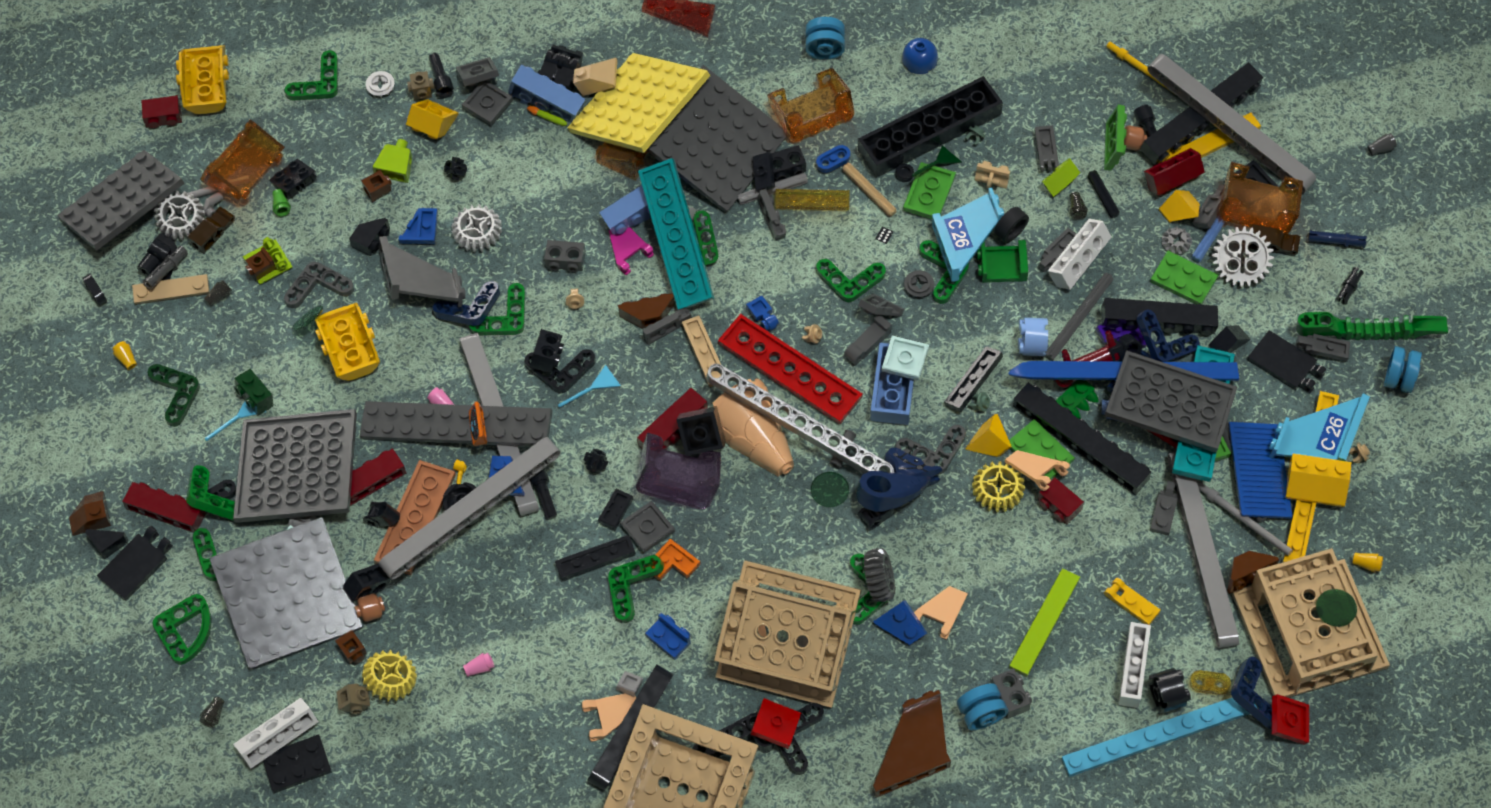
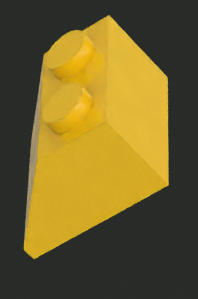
M426 99L411 105L406 125L412 127L413 131L424 132L429 138L438 139L445 136L459 113Z

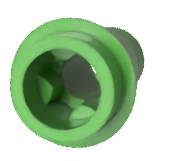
M274 190L272 192L273 212L280 217L288 215L291 205L285 197L283 190Z

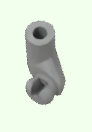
M220 192L205 200L203 208L205 216L211 217L216 212L213 209L214 205L223 200V195Z

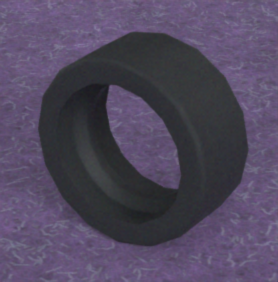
M1013 207L1000 218L994 233L1005 243L1011 242L1024 230L1029 221V216L1019 207Z

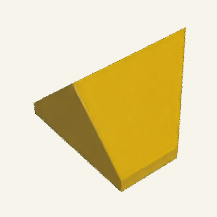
M1175 190L1162 204L1159 211L1171 223L1173 221L1198 217L1200 204L1189 191Z
M994 414L982 424L965 448L966 450L1000 457L1012 447L998 414Z

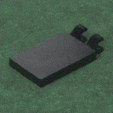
M1270 330L1247 359L1295 391L1300 387L1309 394L1315 388L1316 382L1312 379H1306L1307 375L1310 373L1321 380L1326 371L1325 367L1316 365L1317 359Z
M150 526L145 531L143 537L137 534L97 577L127 601L167 560L165 554L173 545L170 544L171 541L164 537L159 542L158 547L155 548L151 543L159 534L154 527Z

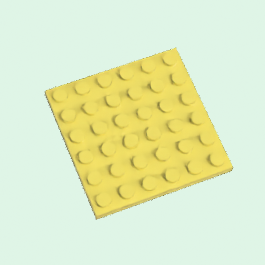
M632 53L623 65L617 69L616 87L596 93L594 98L573 119L567 128L572 134L645 153L706 82L710 74L707 70Z

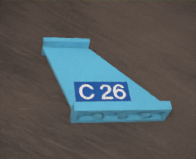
M988 188V194L942 217L940 213L932 214V228L952 282L959 280L961 272L1004 215L1003 208L999 207V197L997 194H994L992 188Z
M1362 394L1361 397L1289 421L1290 418L1286 417L1284 422H1279L1275 433L1278 436L1277 439L1273 438L1269 449L1272 451L1269 457L1273 458L1275 455L1292 457L1294 453L1346 461L1370 396Z

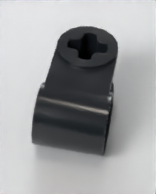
M371 502V508L367 516H364L363 521L373 527H391L399 521L400 513L387 502Z
M863 507L857 515L859 518H863L869 530H873L894 514L895 508L875 512Z

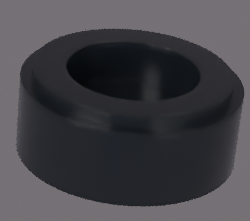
M901 164L896 168V178L900 182H909L913 179L914 169L911 165Z

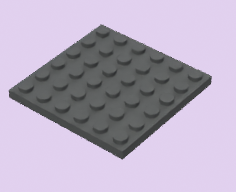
M702 65L700 69L707 70L710 77L646 151L660 162L673 158L679 177L726 213L738 199V195L745 190L755 177L753 156L766 152L774 153L789 132L711 70Z
M356 410L244 419L234 521L237 523L350 512L357 419Z

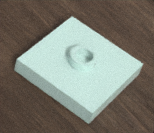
M892 336L882 366V372L919 381L929 345Z

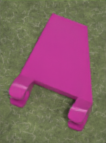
M630 227L622 234L614 235L609 230L616 263L624 275L631 272L630 266L625 260L640 249L648 258L654 255L652 252L653 248L645 243Z

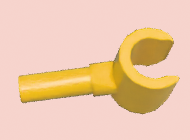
M458 459L455 461L453 469L458 471L456 483L461 484L462 476L467 466L464 461Z

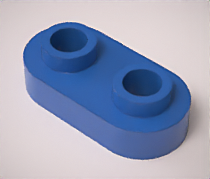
M838 145L819 155L816 160L817 169L820 172L829 173L846 164L850 160L849 148L844 145Z

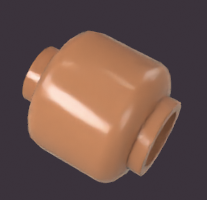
M1131 125L1124 128L1127 131L1124 139L1126 149L1140 150L1144 140L1147 139L1143 128Z
M376 594L360 597L357 600V606H354L357 618L361 617L364 622L382 617V612L385 611L381 596L377 597Z

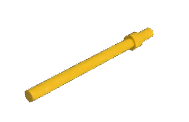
M1111 41L1106 45V48L1117 54L1116 57L1122 61H1127L1165 87L1148 72L1146 65L1131 56L1126 49L1119 48Z

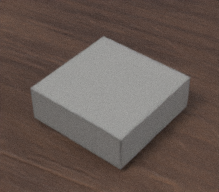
M625 671L617 684L616 690L635 697L643 683V678Z

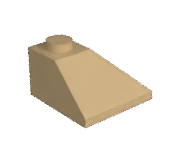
M617 58L574 69L573 83L583 96L616 87Z

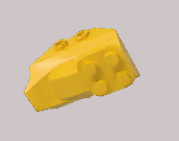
M225 45L182 49L179 52V60H176L179 74L176 75L177 85H180L182 104L187 111L194 114L220 112L224 109L226 104V80H229L228 69H226V66H229L228 56L225 55Z
M357 302L314 317L318 330H315L319 341L323 340L324 344L321 345L324 356H329L336 377L341 380L350 381L368 375L378 367L380 360L372 340L375 338L372 327H367L366 324H369L366 313L362 314Z

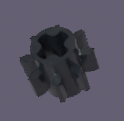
M452 157V160L446 161L444 171L447 173V177L459 180V176H465L467 165L463 159Z
M593 449L590 453L586 452L583 459L586 468L594 473H598L601 469L605 470L609 462L607 461L606 453L599 449Z

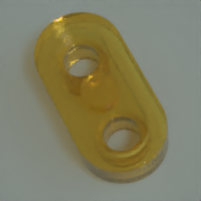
M1198 670L1191 675L1190 686L1197 692L1222 695L1229 691L1231 680L1224 673ZM1201 680L1203 684L1199 685L1196 681ZM1222 683L1223 687L1220 688L1216 684Z

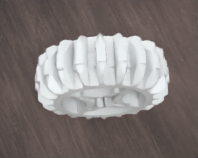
M176 191V195L170 194L168 199L165 198L163 200V203H158L159 208H155L157 215L154 216V219L157 221L156 226L160 227V232L165 233L166 237L172 234L174 240L178 236L183 240L184 235L188 236L204 220L202 216L205 215V211L202 210L204 207L199 203L200 200L194 198L192 193L187 196L185 191L182 195H180L179 191ZM170 209L172 213L168 217L169 219L165 221L166 214ZM194 209L193 218H192V220L189 222L188 216L191 214V211ZM176 212H177L178 214L183 215V218L177 216V215H176Z
M471 204L470 209L464 207V212L458 211V217H454V223H452V235L455 242L459 243L461 248L465 247L467 251L472 248L474 253L480 248V251L483 252L484 247L490 249V244L496 245V240H500L502 223L493 209L489 210L487 206L481 208L480 204H478L477 208H474Z

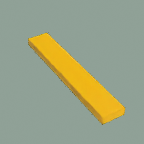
M1251 112L1243 116L1255 127L1261 128L1260 123ZM1216 129L1182 146L1177 152H1170V156L1167 159L1189 148L1199 152L1201 158L1234 141L1221 130Z

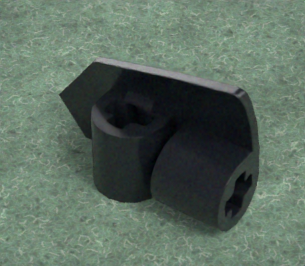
M159 233L138 264L137 269L139 272L148 277L163 263L167 255H171L177 249L172 234L166 237L165 233ZM173 269L161 281L170 280Z

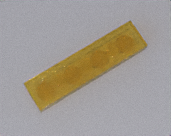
M776 189L775 209L849 210L850 190Z

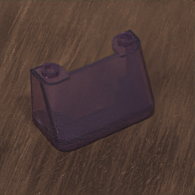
M647 433L644 439L636 480L637 491L645 495L697 509L709 507L720 485L721 453L708 451L700 453L698 458L662 449L663 439L660 436Z

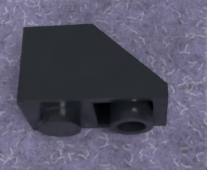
M381 218L359 224L349 238L351 247L371 256L373 252L379 249V237L388 236L390 232L388 219Z

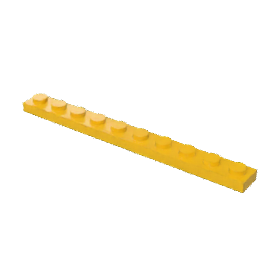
M1320 391L1315 412L1337 405L1339 395ZM1296 500L1287 540V546L1293 549L1289 556L1284 554L1283 562L1306 555L1316 503Z

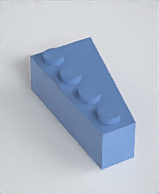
M523 65L520 66L513 77L508 94L512 95L513 98L521 99L520 103L525 105L528 103L534 104L540 110H549L551 114L570 123L578 116L585 102V99L580 94L571 92L562 84H557L547 76L540 75L534 72L532 68Z
M642 185L599 212L614 235L622 234L627 228H632L651 219Z

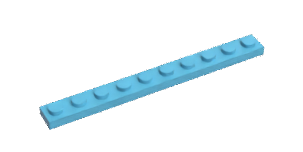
M1229 698L1062 756L1061 759L1068 776L1071 777L1244 717L1250 713L1233 698Z

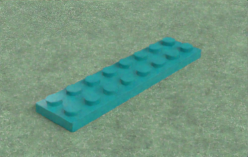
M670 158L639 170V177L677 309L690 308L715 299L674 159Z
M1197 345L1194 362H1234L1235 354ZM1221 381L1227 384L1230 383V381ZM1178 440L1172 473L1211 482L1216 453Z

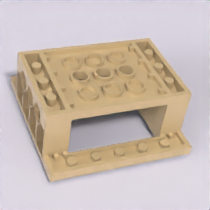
M1332 548L1256 571L1252 586L1232 592L1233 599L1257 658L1262 664V670L1273 696L1279 694L1285 697H1292L1387 669L1390 666L1345 559L1337 561ZM1310 592L1314 595V599L1307 600L1303 594ZM1269 604L1293 662L1288 675L1285 674L1258 606ZM1313 610H1318V611H1320L1321 614H1322V617H1320V618H1315V617H1313L1312 614H1311V611H1313ZM1326 628L1329 631V635L1322 636L1318 630Z
M744 560L740 579L734 581L717 646L714 661L719 662L716 678L832 708L861 590ZM761 583L836 602L837 604L829 606L759 588ZM761 625H765L769 629L766 637H762L758 633V628ZM784 630L788 633L789 637L786 642H781L778 639L779 631ZM800 635L807 637L808 644L806 647L798 645L797 639Z
M643 704L603 808H742L755 775L752 764L759 746ZM656 730L732 756L731 761L728 762L660 738ZM664 777L669 778L670 785L667 788H661L659 786L660 779ZM682 784L689 786V792L686 795L678 793V788ZM701 791L708 793V799L705 802L697 800V795Z

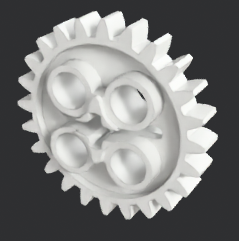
M1245 226L1242 231H1239L1238 227H1236L1235 233L1229 229V236L1222 234L1223 241L1217 240L1220 246H1214L1213 250L1218 252L1212 254V257L1217 259L1213 262V265L1219 266L1215 269V272L1221 271L1220 279L1226 276L1225 283L1232 280L1233 286L1239 282L1241 288L1244 283H1247V286L1250 287L1251 281L1257 285V278L1264 280L1263 273L1269 274L1266 268H1272L1273 264L1268 262L1274 260V257L1269 255L1274 250L1267 248L1271 245V242L1265 243L1264 241L1267 236L1265 235L1260 238V231L1254 234L1253 228L1248 232ZM1242 241L1246 242L1245 256L1248 257L1245 258L1244 273L1240 272L1241 258L1238 257L1241 256ZM1231 243H1236L1239 246V250L1233 252L1228 246ZM1250 244H1256L1258 246V250L1256 252H1250L1248 250V246ZM1236 262L1238 264V268L1236 270H1230L1228 268V263ZM1253 262L1257 265V269L1250 271L1247 269V264Z

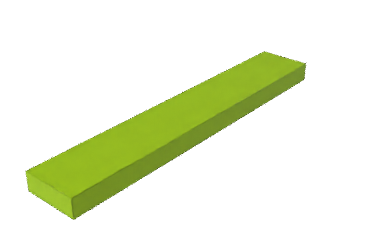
M1062 568L1015 654L1009 669H1015L1016 672L1026 677L1028 676L1078 584L1080 576Z

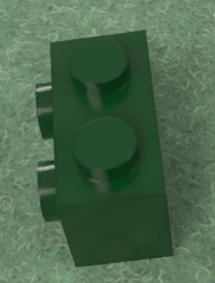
M251 369L234 378L236 393L245 400L247 406L257 416L274 406L272 393Z

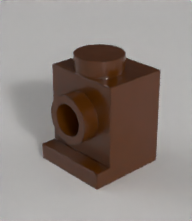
M381 170L361 180L363 189L372 203L376 201L375 199L391 191L390 185H392V182L388 175L384 176Z
M264 247L261 248V251L245 260L247 264L245 266L246 271L250 276L254 275L256 280L276 270L272 257Z
M353 630L335 640L338 649L349 664L353 662L355 664L360 663L365 658L364 655L367 654L365 647Z

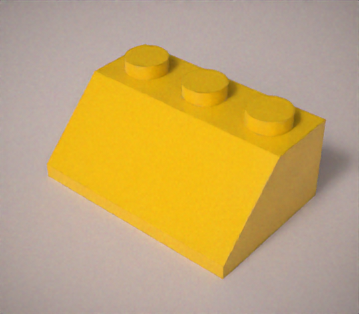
M1293 453L1289 462L1285 498L1345 507L1352 462Z

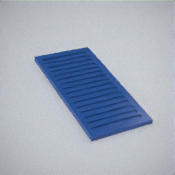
M1228 423L1241 517L1292 519L1293 517L1290 499L1285 498L1287 475L1284 456L1275 455L1273 458L1269 457L1272 451L1269 449L1273 438L1277 439L1278 436L1275 433L1278 424Z

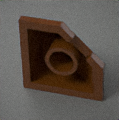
M104 491L84 496L69 517L73 536L85 533L86 529L98 530L111 526Z

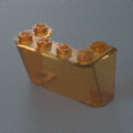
M833 68L816 74L818 89L787 101L784 88L767 94L770 107L792 143L799 142L853 118L854 106L851 90ZM830 75L829 81L822 82L824 76ZM778 95L781 96V100L779 102H777L774 99Z
M1231 162L1228 167L1218 211L1219 218L1223 221L1252 228L1253 224L1282 230L1285 234H1289L1299 217L1303 181L1285 176L1280 187L1245 178L1249 166ZM1234 169H1240L1242 172L1234 173ZM1292 183L1295 184L1296 187L1290 188L1287 187L1286 184Z

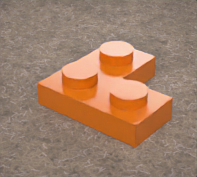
M669 539L655 554L664 562V569L654 577L660 581L673 567L689 578L699 567L700 561L672 539ZM653 562L654 564L653 566H651L653 569L655 568V565L658 564L657 562Z

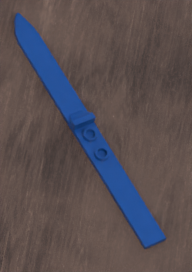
M1028 361L1012 368L1008 374L1023 379L1116 381L1122 362ZM1163 362L1218 381H1239L1237 362Z

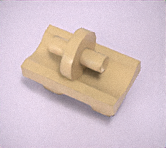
M983 161L982 164L978 163L975 181L987 183V188H991L992 185L1007 188L1010 171L1007 166L1002 165L997 168L993 167L990 162Z

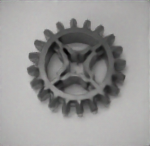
M883 548L867 551L863 563L866 583L872 599L876 602H885L893 599L896 587L889 555Z

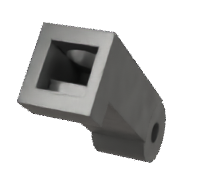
M877 315L874 322L854 343L849 345L844 356L854 365H857L891 334L892 324L881 315Z

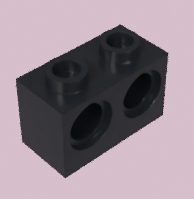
M799 145L772 153L774 181H780L806 172V161Z
M541 329L529 367L552 373L553 366L557 367L560 356L557 354L561 355L564 344L561 343L563 335Z
M378 564L352 572L343 584V588L352 601H356L360 597L383 591L391 579Z

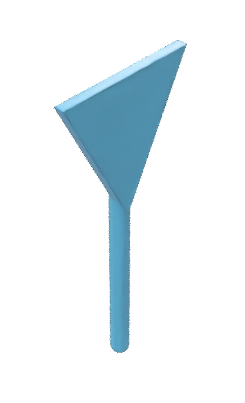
M605 365L589 388L558 404V407L566 405L593 389L619 387L621 385Z
M244 402L235 417L208 435L205 440L208 441L237 419L257 414Z

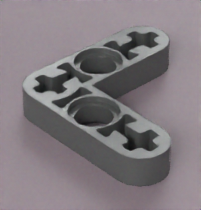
M310 262L286 292L284 300L289 308H298L317 283L344 297L350 296L354 292V285L349 278L321 263ZM316 268L318 269L319 273L311 272V270H316ZM328 276L335 277V280L331 283L325 281ZM302 282L309 283V286L305 289L299 287ZM348 285V289L345 288L344 290H342V286ZM295 296H296V298H297L296 301H295V300L290 301V298H295Z
M961 425L951 426L935 452L908 438L899 439L896 443V448L901 449V446L906 444L908 449H904V452L911 455L912 451V456L916 457L920 452L925 453L927 458L922 461L926 466L931 467L935 466V463H939L942 457V466H940L942 472L939 473L942 474L947 470L964 442L966 431ZM957 431H959V432H960V436L958 435V436L956 437L955 443H954V442L952 441V440H953L954 433H957ZM951 446L953 451L947 454L943 452L942 448Z

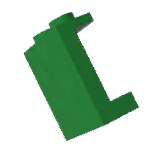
M1018 240V246L985 247L984 242L980 249H978L977 260H981V265H978V276H982V283L1022 282L1028 280L1026 240Z

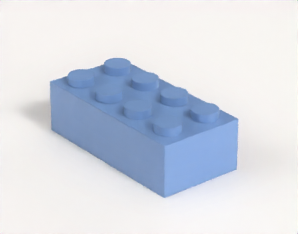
M880 343L870 421L909 425L914 379L882 372L889 344Z

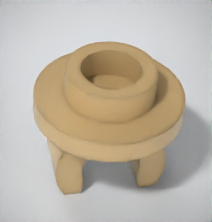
M571 289V294L566 297V305L569 308L578 309L584 305V297L578 294V289Z
M817 324L804 327V330L809 334L802 336L805 342L819 343L822 338L821 328Z
M1359 442L1356 444L1357 448L1353 447L1350 449L1349 453L1351 455L1358 453V456L1353 459L1354 463H1360L1363 458L1365 461L1369 459L1370 451L1365 444L1362 445Z

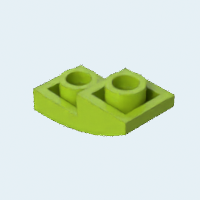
M1070 158L1055 168L1056 171L1041 181L1053 197L1080 174V171Z

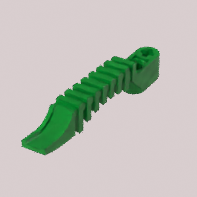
M1305 312L1298 317L1296 331L1299 335L1305 337L1318 334L1322 336H1336V339L1340 340L1341 337L1346 340H1379V338H1384V340H1389V338H1393V340H1398L1399 338L1408 340V338L1416 339L1428 334H1448L1447 318L1443 316H1413L1411 323H1409V315L1403 316L1402 323H1399V317H1394L1392 323H1389V318H1384L1383 323H1379V319H1374L1373 323H1370L1369 319H1364V323H1360V318H1355L1354 323H1351V317L1341 320L1329 312Z

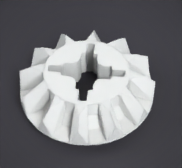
M374 72L366 80L367 91L374 97L380 96L382 98L383 95H389V92L394 90V78L387 72ZM380 80L383 84L381 89L378 87Z

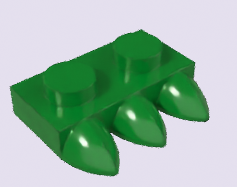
M1077 380L1056 399L1059 405L1063 408H1068L1078 419L1081 418V415L1077 408L1083 411L1090 410L1086 400L1094 403L1099 402L1095 388L1085 380Z

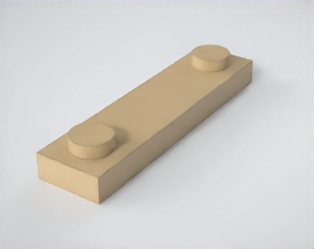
M207 274L159 281L151 290L146 288L143 283L132 285L135 305L210 294Z
M696 316L682 321V326L707 381L706 375L709 367L713 364L721 365L700 316ZM711 372L714 378L721 377L719 372Z

